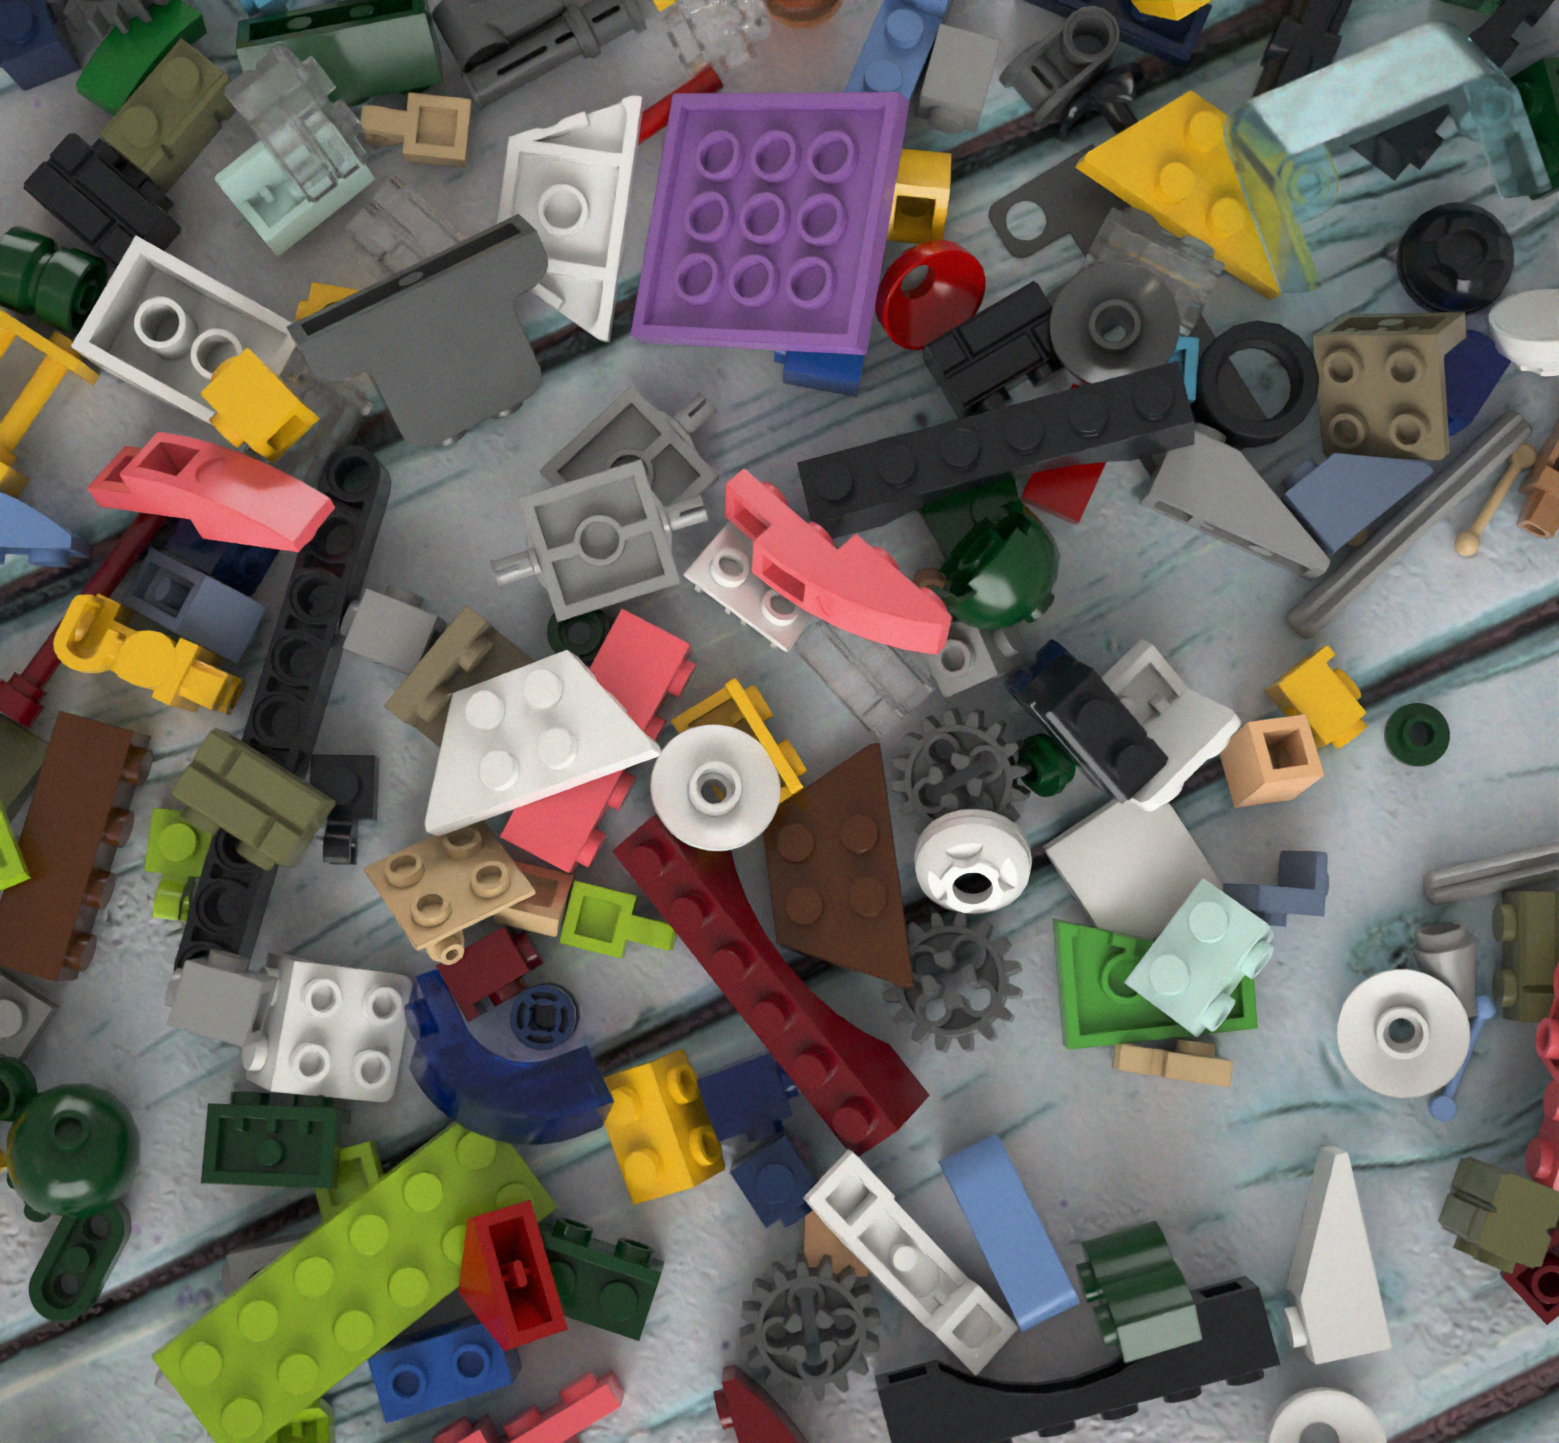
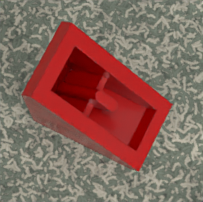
M531 1200L469 1218L466 1224L458 1294L504 1351L568 1330Z

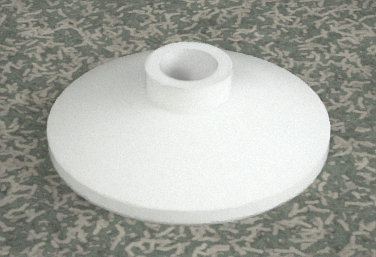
M725 725L697 726L675 736L662 749V755L657 757L650 780L652 803L656 814L664 826L684 843L709 851L731 850L744 846L756 839L772 821L780 800L781 786L779 774L761 743L749 734ZM706 786L718 787L723 792L724 800L717 804L709 803L702 797L701 790Z
M1392 969L1368 977L1350 992L1339 1012L1336 1036L1344 1063L1362 1084L1377 1093L1389 1097L1415 1098L1433 1093L1442 1088L1459 1072L1469 1050L1470 1025L1462 1003L1455 993L1442 981L1417 970ZM1399 1018L1409 1020L1413 1026L1411 1034L1402 1040L1392 1038L1388 1032L1390 1024Z

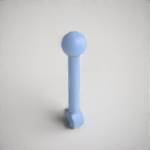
M1487 995L1476 997L1478 1014L1472 1017L1469 1024L1470 1045L1464 1064L1455 1077L1444 1085L1442 1093L1435 1095L1429 1101V1113L1439 1121H1450L1456 1115L1457 1106L1453 1100L1485 1020L1492 1018L1496 1013V1004Z

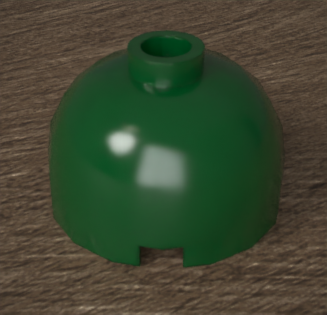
M1020 500L1010 501L1000 506L1009 515L1001 519L997 524L991 522L987 517L977 523L956 545L939 569V572L947 579L943 589L932 585L931 591L940 597L948 612L967 626L985 631H995L1010 628L1022 620L1032 623L1038 620L1054 601L1055 595L1051 590L1058 577L1060 554L1055 539L1041 520Z
M88 1083L60 1084L38 1093L18 1111L6 1138L5 1165L16 1194L34 1211L48 1215V1212L57 1216L70 1215V1219L87 1218L113 1206L130 1189L136 1176L135 1171L140 1163V1133L130 1110L110 1091Z

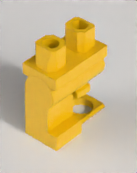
M97 594V596L78 595L74 597L55 634L53 642L56 655L68 668L90 674L103 673L110 670L123 680L154 690L151 697L169 706L197 713L200 705L213 711L218 710L227 715L232 714L247 681L219 668L224 658L223 656L181 637L178 640L152 630L138 631L129 627L128 625L135 610L101 594Z

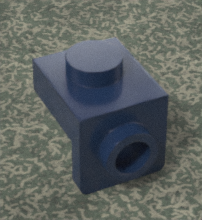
M185 518L179 520L175 531L164 547L246 596H252L280 551L279 549L202 539L191 519Z

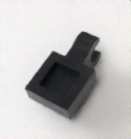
M311 754L310 785L336 800L335 806L326 818L328 821L323 840V862H328L331 865L357 864L358 821H377L379 758L375 755Z

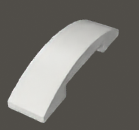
M848 1149L803 1199L878 1282L970 1373L977 1376L1019 1327L977 1283L970 1280L899 1206L894 1200L895 1196L853 1151Z

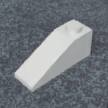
M1334 1145L1319 1147L1286 1285L1290 1307L1282 1309L1283 1325L1291 1347H1299L1300 1351L1315 1365L1393 1348L1349 1154Z

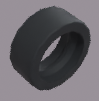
M1255 320L1233 325L1211 342L1198 361L1196 400L1193 402L1195 413L1204 425L1216 429L1225 435V442L1230 445L1254 448L1275 443L1304 421L1316 401L1319 375L1314 355L1300 336L1280 324ZM1250 348L1264 350L1277 358L1287 371L1291 384L1289 399L1283 409L1272 418L1260 421L1242 419L1232 413L1220 398L1217 387L1219 370L1226 359L1237 351Z

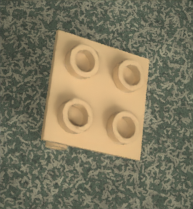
M484 820L439 837L433 835L364 868L369 880L416 951L426 948L427 954L433 961L442 962L445 965L454 964L462 958L464 954L463 946L465 944L463 929L536 894L533 886Z

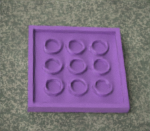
M900 92L673 93L630 337L646 344L867 355L910 102Z

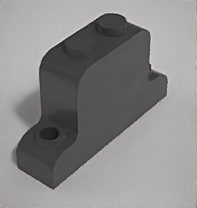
M517 214L286 326L299 353L316 377L331 383H340L362 373H367L386 413L409 444L420 448L448 446L463 438L468 428L488 418L499 419L515 413L522 407L523 401L530 398L537 391L541 382V369L515 312L514 301L516 297L530 291L543 279L548 268V257L537 230L521 215Z

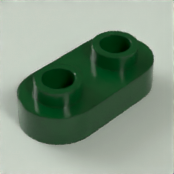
M120 1200L110 1208L87 1218L70 1219V1215L62 1216L29 1282L30 1301L35 1310L44 1318L55 1322L70 1321L87 1312L98 1300L131 1234V1217L128 1209ZM94 1215H100L108 1222L109 1229L105 1237L97 1236L92 1231L91 1220ZM63 1274H71L76 1278L78 1291L75 1295H69L63 1291L61 1287Z

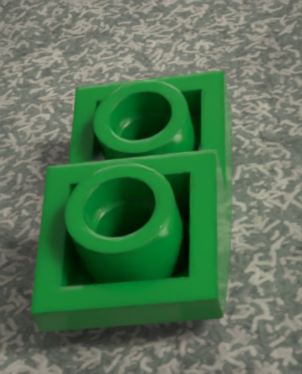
M170 0L167 6L153 3L148 8L152 17L149 23L140 20L138 16L131 19L130 31L127 34L123 35L116 25L97 48L76 82L78 93L115 116L181 38L192 45L207 34L204 19L200 12L180 0Z

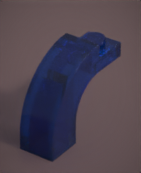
M438 969L415 976L409 1002L404 1006L408 1028L416 1040L409 1070L427 1098L446 1116L481 1136L497 1141L523 1145L562 1142L603 1127L614 1100L587 1045L537 1062H520L503 1058L486 1049L471 1034Z

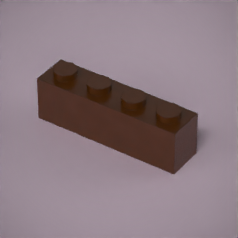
M59 711L18 842L31 878L4 889L0 901V966L54 982L77 980L79 971L84 972L89 967L97 945L96 935L91 934L98 909L103 910L106 908L115 887L116 876L110 870L117 847L123 848L126 845L133 829L134 812L130 811L129 808L136 786H142L145 783L151 770L153 751L148 749L151 736Z

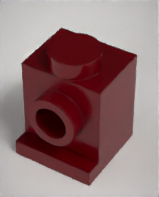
M506 925L465 948L464 954L458 962L451 965H445L441 962L436 967L466 1020L470 1022L487 1013L482 1003V1000L487 997L496 1007L527 989L528 986L523 976L544 964V960L526 930L516 934L513 927Z

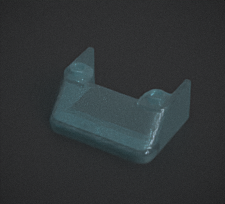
M1436 20L1416 27L1248 99L1235 106L1227 116L1223 129L1224 142L1280 293L1311 292L1322 287L1300 225L1326 213L1336 200L1339 190V179L1330 154L1446 104L1450 108L1454 123L1460 133L1469 140L1481 143L1500 199L1541 194L1552 189L1517 87L1456 24L1445 20Z

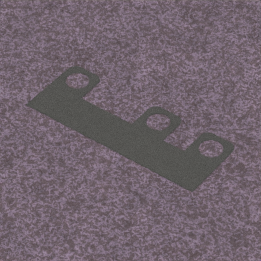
M1094 144L1089 145L992 204L989 209V220L1013 256L1026 258L1070 232L1091 267L1108 262L1130 263L1149 270L1166 284L1178 306L1180 316L1179 336L1199 338L1198 361L1205 349L1216 338L1134 207L1075 168L1079 159L1096 148ZM1022 201L1033 202L1044 211L1046 226L1037 238L1020 240L1009 232L1006 225V216L1009 209L1016 203ZM1066 283L1052 290L1046 296L1052 308L1058 294ZM1111 323L1106 325L1101 331L1102 335L1119 326V324ZM1227 358L1219 370L1217 387L1220 398L1232 413L1242 419L1252 421L1267 419L1230 359ZM1192 403L1190 407L1194 418V423L1203 424L1196 415L1194 405ZM1226 442L1224 443L1235 449H1238L1239 451H1242L1243 449L1247 448L1242 446L1230 445ZM1153 455L1139 459L1150 477L1156 467Z

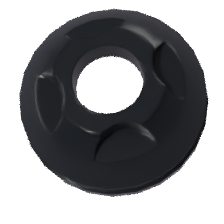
M1464 202L1438 205L1421 214L1407 228L1400 240L1397 251V271L1403 288L1418 306L1430 313L1465 312V316L1485 309L1501 295L1511 278L1514 267V248L1505 226L1494 214L1484 208ZM1460 233L1469 234L1479 241L1483 255L1477 266L1463 267L1451 258L1448 249L1450 239L1454 235Z

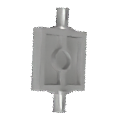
M631 385L539 471L549 484L554 487L642 459L651 490L663 503V507L697 497V495L702 497L719 481V475L698 455L690 435L717 411L709 401L706 402V397L698 392L674 417H671L669 414L654 408Z
M642 459L519 497L518 501L528 529L527 550L495 561L491 560L490 562L493 572L519 565L517 569L495 575L499 587L536 575V578L548 591L557 622H561L681 584L671 553L672 531L704 521L707 522L708 517L705 509L680 516L682 513L703 507L701 495L663 507V503L651 490Z

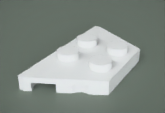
M636 95L622 98L621 103L586 114L584 111L563 118L558 124L544 129L536 127L510 136L508 139L497 219L498 224L519 214L537 230L548 257V268L543 279L530 292L603 342H610L642 120L644 100L642 96Z
M568 650L562 651L452 693L424 822L426 832L439 837L662 755L660 746L633 721L621 703L596 680V676L578 656Z

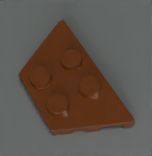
M872 743L778 806L772 821L763 831L776 941L780 948L807 957L812 956L830 962L834 966L893 983L894 986L903 989L915 988L882 751L880 743Z

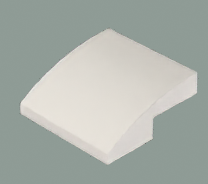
M1113 799L1042 846L1071 895L1082 905L1096 928L1152 940L1162 933L1202 878L1223 892V886L1169 802L1155 810L1146 811L1130 800L1121 804Z

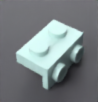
M314 102L305 104L215 176L216 183L277 257L376 180L366 164L334 130Z
M1202 878L1124 983L1195 1037H1199L1205 1028L1211 1032L1216 1030L1229 1015L1235 1004V1000L1230 997V994L1242 978L1246 975L1253 979L1265 967L1274 952V947L1269 944L1274 937V932L1265 921Z

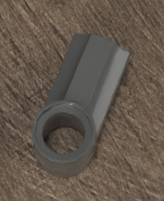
M442 0L433 10L432 19L461 70L467 73L509 50L511 43L562 16V13L566 11V6L563 0Z

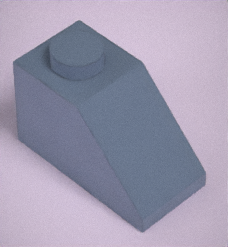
M1334 453L1318 466L1310 457L1281 481L1288 491L1284 493L1280 500L1329 558L1424 481L1434 470L1426 461Z
M150 547L121 601L124 605L174 633L237 664L245 649L249 648L256 640L261 627L260 621L268 608Z

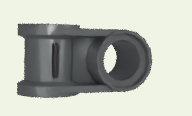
M1097 6L1082 7L1073 12L1042 40L1035 42L1022 51L1001 73L999 81L1005 88L1013 86L1035 112L1034 122L1039 128L1044 127L1062 114L1081 91L1091 86L1110 68L1120 37L1119 25L1114 16L1104 8ZM1080 35L1094 36L1101 42L1104 49L1097 54H1085L1075 47L1073 39Z

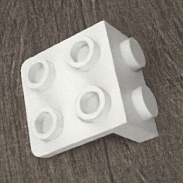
M1142 639L1101 677L1145 729L1147 736L1153 739L1169 758L1166 765L1130 799L1131 802L1146 811L1155 810L1159 806L1173 800L1182 790L1184 782L1207 759L1215 757L1226 748L1230 737L1241 725V720L1232 709L1189 689L1153 644Z
M268 952L266 967H261L258 972L277 977L278 981L261 1040L242 1049V1065L247 1070L245 1079L270 1092L311 1096L323 1095L324 1097L386 1102L391 1099L395 1092L412 997L413 983L411 979L399 973L314 963L294 955Z

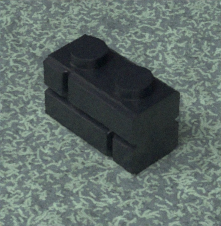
M75 132L69 133L52 151L50 159L43 161L24 182L23 189L115 270L135 236L165 251L180 234L181 227L168 214L175 204L146 178L136 186L121 172L128 166V163L100 138L90 146Z
M1030 282L925 344L922 354L924 363L938 386L941 387L944 396L958 418H965L973 412L980 414L1005 407L1013 400L1008 393L1010 390L1027 380L1031 382L1034 388H1037L1052 380L1066 369L1058 359L1051 342L1050 318L1052 306L1037 282Z
M1066 653L1057 656L1018 696L1020 702L1087 779L1121 804L1130 800L1166 765L1169 759L1156 742L1147 736L1145 729L1096 671L1090 666L1078 662Z

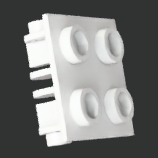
M729 521L683 576L695 584V591L698 593L704 591L725 606L724 612L730 616L734 613L741 618L739 624L743 627L749 624L770 640L771 648L776 650L779 647L785 652H790L803 635L804 629L815 616L780 595L752 573L753 541Z

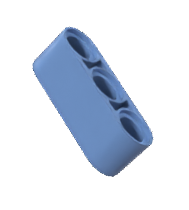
M997 1133L938 1161L1021 1331L1024 1332L1080 1304L1074 1287Z

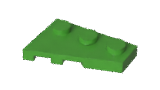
M1052 918L1062 1041L1068 1050L1194 1036L1124 983L1155 940ZM1246 975L1242 978L1230 994V997L1235 1000V1004L1229 1015L1216 1030L1211 1032L1205 1028L1200 1035L1258 1028L1254 978L1250 979Z

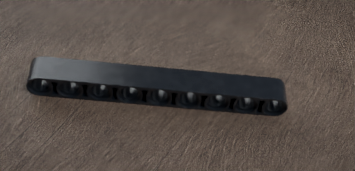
M355 445L338 448L328 457L324 465L317 491L329 497L335 509L316 530L313 539L304 545L297 554L241 740L304 781L344 650L342 647L346 637L340 634L341 624L350 603L354 599L359 600L391 493L392 481L389 471L371 451ZM360 465L371 467L372 480L368 487L358 493H347L344 488V480L347 473L352 468ZM341 525L352 526L354 538L350 548L337 555L329 554L326 540L330 531ZM322 585H332L335 591L334 605L326 614L313 616L308 607V599L312 591ZM312 645L317 654V662L313 671L306 676L295 677L290 668V659L294 651L299 647ZM292 705L297 711L298 726L289 737L278 739L272 729V719L281 707ZM221 827L211 839L174 962V971L177 968L183 969L185 960L202 957L210 949L227 951L250 959L249 964L252 958L279 864L275 863L271 870L268 871L252 862L246 863L242 861L235 849L237 838ZM228 889L235 891L242 901V913L239 919L231 925L223 922L217 911V901L221 894Z

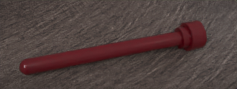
M139 512L79 595L97 596V594H101L110 598L169 516ZM64 616L22 674L14 672L8 681L0 680V711L27 728L33 726L46 708L41 704L48 694L43 688L62 663L54 651L53 642Z

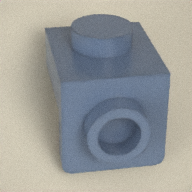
M1282 851L1279 859L1278 886L1224 883L1223 892L1265 921L1269 926L1286 927L1287 915L1324 917L1325 898L1329 891L1328 855L1326 852Z

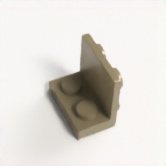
M1465 312L1342 314L1313 335L1315 363L1319 375L1318 402L1323 454L1326 457H1330L1334 453L1395 459L1441 460L1449 454L1450 444L1444 358L1445 354L1467 337Z
M466 605L386 702L384 707L404 723L415 727L441 748L452 693L536 661Z

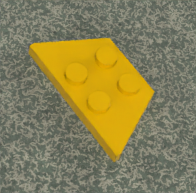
M1192 90L1092 149L1079 159L1075 168L1268 300H1272L1282 294L1286 285L1292 160Z

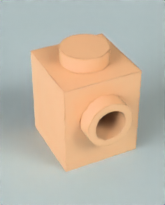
M1307 714L1247 722L1230 737L1226 748L1219 753L1234 808L1293 800L1324 775Z

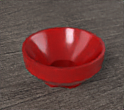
M947 240L929 241L903 251L887 268L878 286L875 312L883 330L895 344L905 349L924 350L925 344L976 315L982 304L986 288V277L983 267L971 252L959 244ZM921 265L928 266V273L919 286L908 291L901 290L902 281L910 271Z

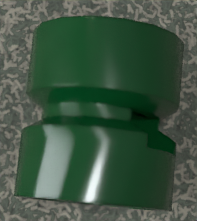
M22 226L12 227L0 239V306L23 316L32 315L36 312L37 319L45 322L48 326L73 336L78 335L107 285L108 269L106 262L102 258L77 248L67 249L62 247L58 249L57 243L52 238Z

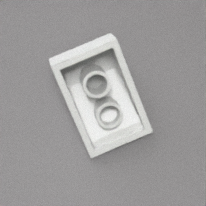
M138 236L134 237L71 345L74 350L91 363L214 429L216 428L209 419L217 411L200 393L211 383L210 380L213 372L223 361L233 356H239L248 347L282 378L298 350L286 328L292 322Z

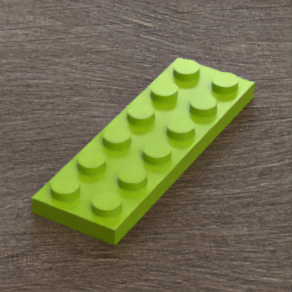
M477 1103L152 1353V1359L215 1443H263L459 1287L467 1219L531 1200L538 1224L558 1207L483 1104Z

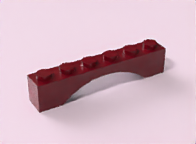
M655 814L612 851L846 1150L849 1149L857 1157H860L897 1132L930 1096L890 1044L865 1033L838 1015L816 996L789 967L764 932L747 900L735 868L731 850L709 851L690 846L670 833L658 815Z

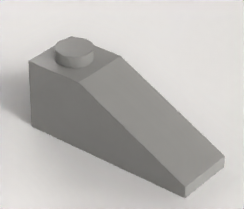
M1194 423V445L1161 454L1139 504L1309 581L1326 573L1331 560L1238 449L1224 444L1226 437L1221 432L1209 426Z

